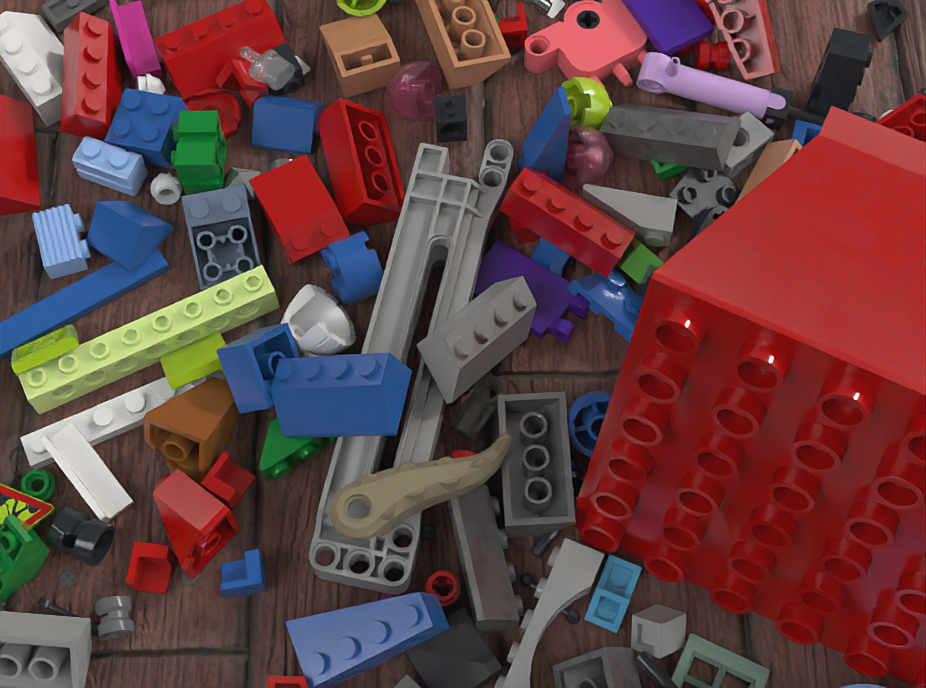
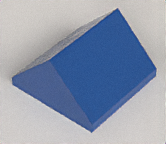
M269 94L263 95L254 102L252 147L311 156L318 132L316 117L323 112L324 103Z
M97 201L87 237V244L95 251L133 271L174 230L172 224L130 201Z

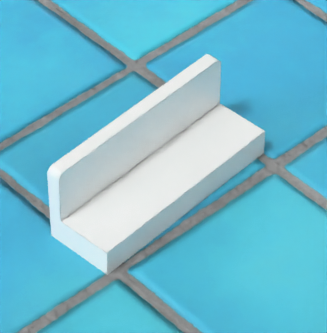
M73 422L50 438L46 435L39 438L101 521L110 522L135 503Z

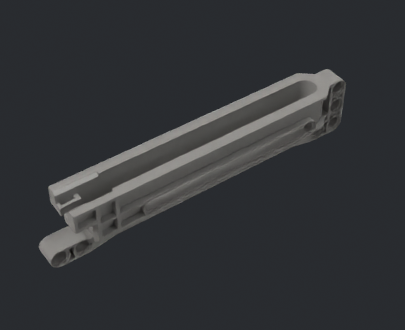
M496 139L487 145L479 172V184L472 179L449 175L450 160L448 148L420 143L361 354L390 352L405 366L408 365L433 269L437 266H445L428 335L472 301L488 234L500 212L499 208L506 196L512 173L513 147L508 141ZM496 158H502V159H504V160H502V161H497V160H494V159H496ZM489 184H495V185H498V186H497V187H489V186H487V185H489ZM423 357L419 365L393 468L399 467L406 462L420 463L432 461L446 401ZM389 436L338 437L320 499L314 536L309 550V560L313 571L319 578L391 595L404 593L411 583L421 543L422 511L406 519L382 538L377 535L367 540L355 541L341 536L333 527L329 513L331 501L336 492L345 485L361 479L368 473L375 474L380 471ZM355 502L350 506L348 514L354 519H362L367 516L369 507L363 502ZM406 535L412 539V543L408 547L399 548L394 544L395 539ZM330 553L335 556L334 562L329 566L317 564L319 557L323 554ZM358 561H365L370 565L369 569L362 574L353 573L351 568ZM394 568L404 572L403 578L396 582H391L385 578L386 573Z

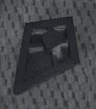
M875 0L867 5L878 42H882L909 15L899 0Z

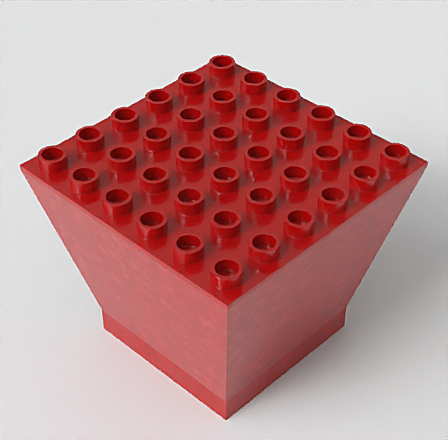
M831 106L824 124L815 138L654 271L575 505L576 523L571 527L578 529L582 540L599 551L615 552L617 549H621L644 560L646 570L658 579L671 583H677L685 579L710 591L709 596L711 600L724 610L739 614L747 613L751 610L776 622L778 632L790 641L802 645H813L819 642L845 654V663L858 673L871 677H882L887 674L914 688H926V143Z

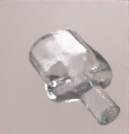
M245 46L240 52L241 57L252 63L249 67L250 76L254 80L268 85L275 91L281 89L295 73V66L283 59L275 50L269 49L260 55L250 47Z

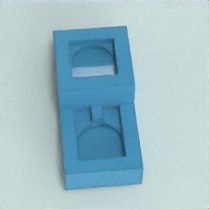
M610 554L584 620L617 633L642 567Z

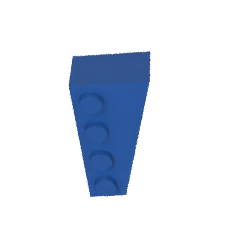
M415 592L285 621L308 688H333L450 629L437 595L425 592Z

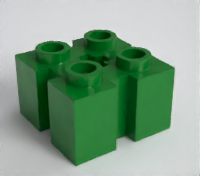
M179 111V123L173 126V137L177 147L176 150L171 152L172 169H177V179L183 186L186 196L224 189V165H226L227 143L224 133L221 131L218 112Z

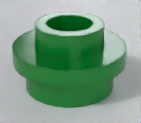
M43 469L28 472L21 482L22 493L42 501L48 500L56 489L55 478L50 472ZM38 483L45 484L42 490L38 492L34 491V488Z

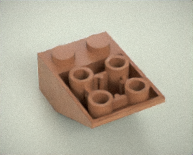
M376 13L360 17L354 16L319 26L345 98L402 82L400 59L390 35Z

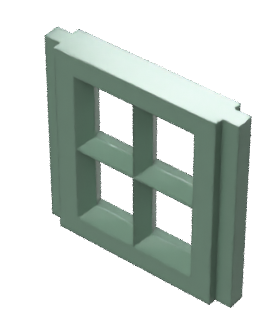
M690 633L671 680L679 688L682 687L684 681L698 688H719L725 672H728L750 682L749 688H764L770 670ZM694 657L719 668L712 686L687 674Z

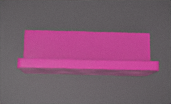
M109 0L125 59L134 83H136L137 76L145 77V74H150L154 77L163 76L141 0L121 6L117 5L116 0Z

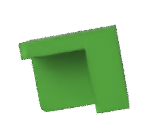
M635 238L632 239L617 262V265L639 284L650 264L658 268L664 264L663 261Z

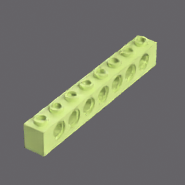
M258 266L85 342L76 349L19 374V380L28 401L40 415L157 363L162 355L217 331L222 334L280 308L276 292L263 266Z

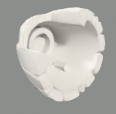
M312 284L304 286L288 306L280 324L288 322L300 357H303L307 352L331 356L349 348L355 342L356 333L354 325L349 320L350 317L342 305H337L338 301L331 294H326L324 289Z

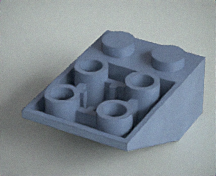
M245 185L181 197L200 290L211 288L261 266Z

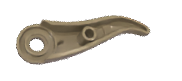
M508 433L500 435L491 447L476 455L452 459L443 457L439 460L420 463L406 462L399 467L364 475L361 479L345 485L333 497L329 511L333 527L341 536L349 540L363 541L377 535L382 538L396 526L418 512L435 504L466 494L485 483L498 470L509 454L512 446V436ZM355 502H363L369 507L367 516L362 519L350 517L348 510Z

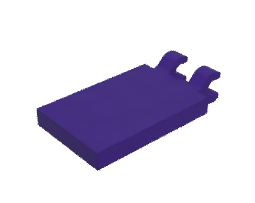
M621 0L657 51L668 56L713 34L714 26L694 0Z
M496 240L482 259L473 298L478 297L496 282L523 276L537 304L529 332L540 339L546 333H549L566 344L573 334L571 330L574 325L565 319H560L561 316L568 310L580 319H584L590 310L588 307L590 302L582 295L574 296L566 289L571 282Z

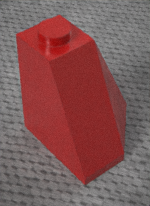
M178 468L172 474L164 475L157 483L153 496L180 566L186 575L193 580L241 529L231 510Z

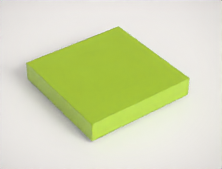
M69 324L14 349L11 357V366L16 376L80 347L78 334L73 324Z
M219 331L159 357L172 390H176L223 369L216 350L226 346Z

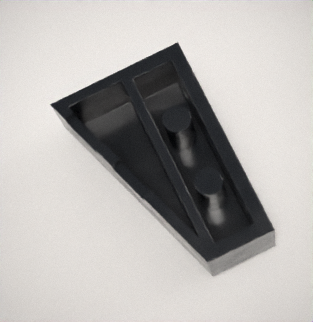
M836 27L833 28L812 82L806 111L827 117L831 106L846 112L848 111L850 103H853L857 87L862 84L865 68H869L874 50L869 49L871 35Z

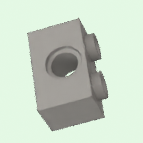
M746 111L739 117L741 118V125L733 143L739 147L732 145L722 171L730 180L761 156L766 144L771 143L774 133L750 111Z

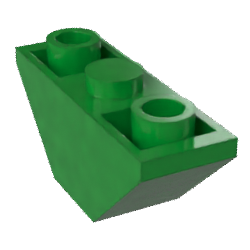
M277 417L270 422L259 464L266 482H269L273 478L275 480L283 478L291 471L292 466L302 460L309 461L318 455L322 447L330 442L336 443L338 437L286 438L281 433Z
M13 514L5 517L0 528V604L40 572L50 552V549L33 528Z

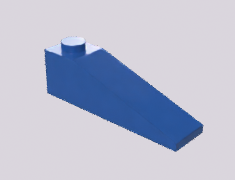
M564 87L556 89L524 141L521 158L516 160L518 174L521 173L524 167L530 165L538 171L545 170L546 176L555 182H563L571 111Z

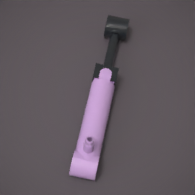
M657 52L645 54L636 82L640 89L649 93L661 94L666 92L741 115L746 111H750L766 127L778 131L786 118L823 126L826 119L825 116L791 107L790 103L794 93L792 91L775 86L771 90L759 88L681 65L678 57L671 59L667 55ZM851 113L874 123L878 121L876 117L867 113Z

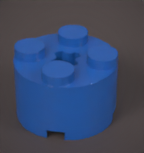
M364 231L327 244L326 249L320 251L326 268H330L334 274L335 279L331 280V285L337 298L340 297L344 304L348 303L351 305L377 295L383 278L382 267L374 248L367 250L364 242L369 241Z

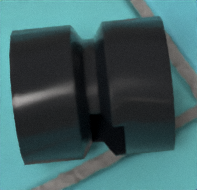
M68 506L54 520L48 534L47 543L49 547L66 555L73 553V557L76 560L95 567L109 551L114 539L115 528L97 518L90 520L88 514Z

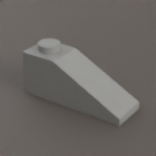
M584 184L582 199L635 231L636 233L633 238L651 247L669 246L677 199Z

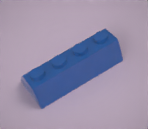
M390 352L279 359L270 390L281 433L286 438L396 435L412 370Z

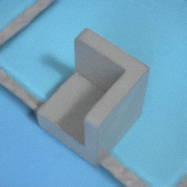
M657 604L633 614L631 648L640 652L645 650L649 655L659 659L683 648L685 645L686 613Z

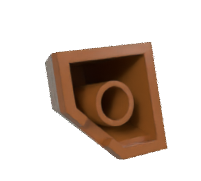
M212 377L150 410L144 416V441L152 450L157 447L168 458L166 466L172 472L178 468L198 484H201L219 459L240 416L228 382Z

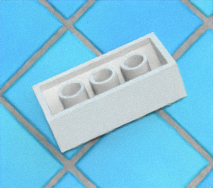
M5 11L0 14V60L48 127L61 119L64 47L41 15Z

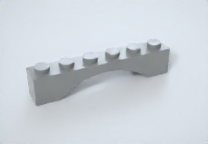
M567 538L564 539L561 548L556 545L554 546L547 565L553 568L548 579L541 577L534 597L539 598L534 611L528 609L522 621L520 629L526 632L521 644L514 641L506 660L512 663L507 677L500 674L494 688H530L531 663L536 646L543 633L559 613L573 602L589 594L602 563L603 553Z

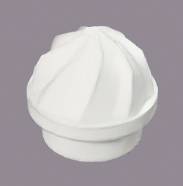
M145 74V77L137 76L136 90L164 94L165 88L159 78L150 74Z
M160 173L153 179L150 190L158 203L169 205L179 199L182 185L177 177H173L170 173Z

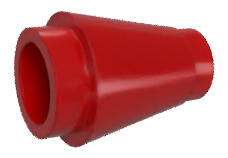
M448 571L435 572L428 578L425 585V592L437 595L442 608L451 606L457 600L461 591L458 578ZM446 591L448 596L441 597L439 592Z

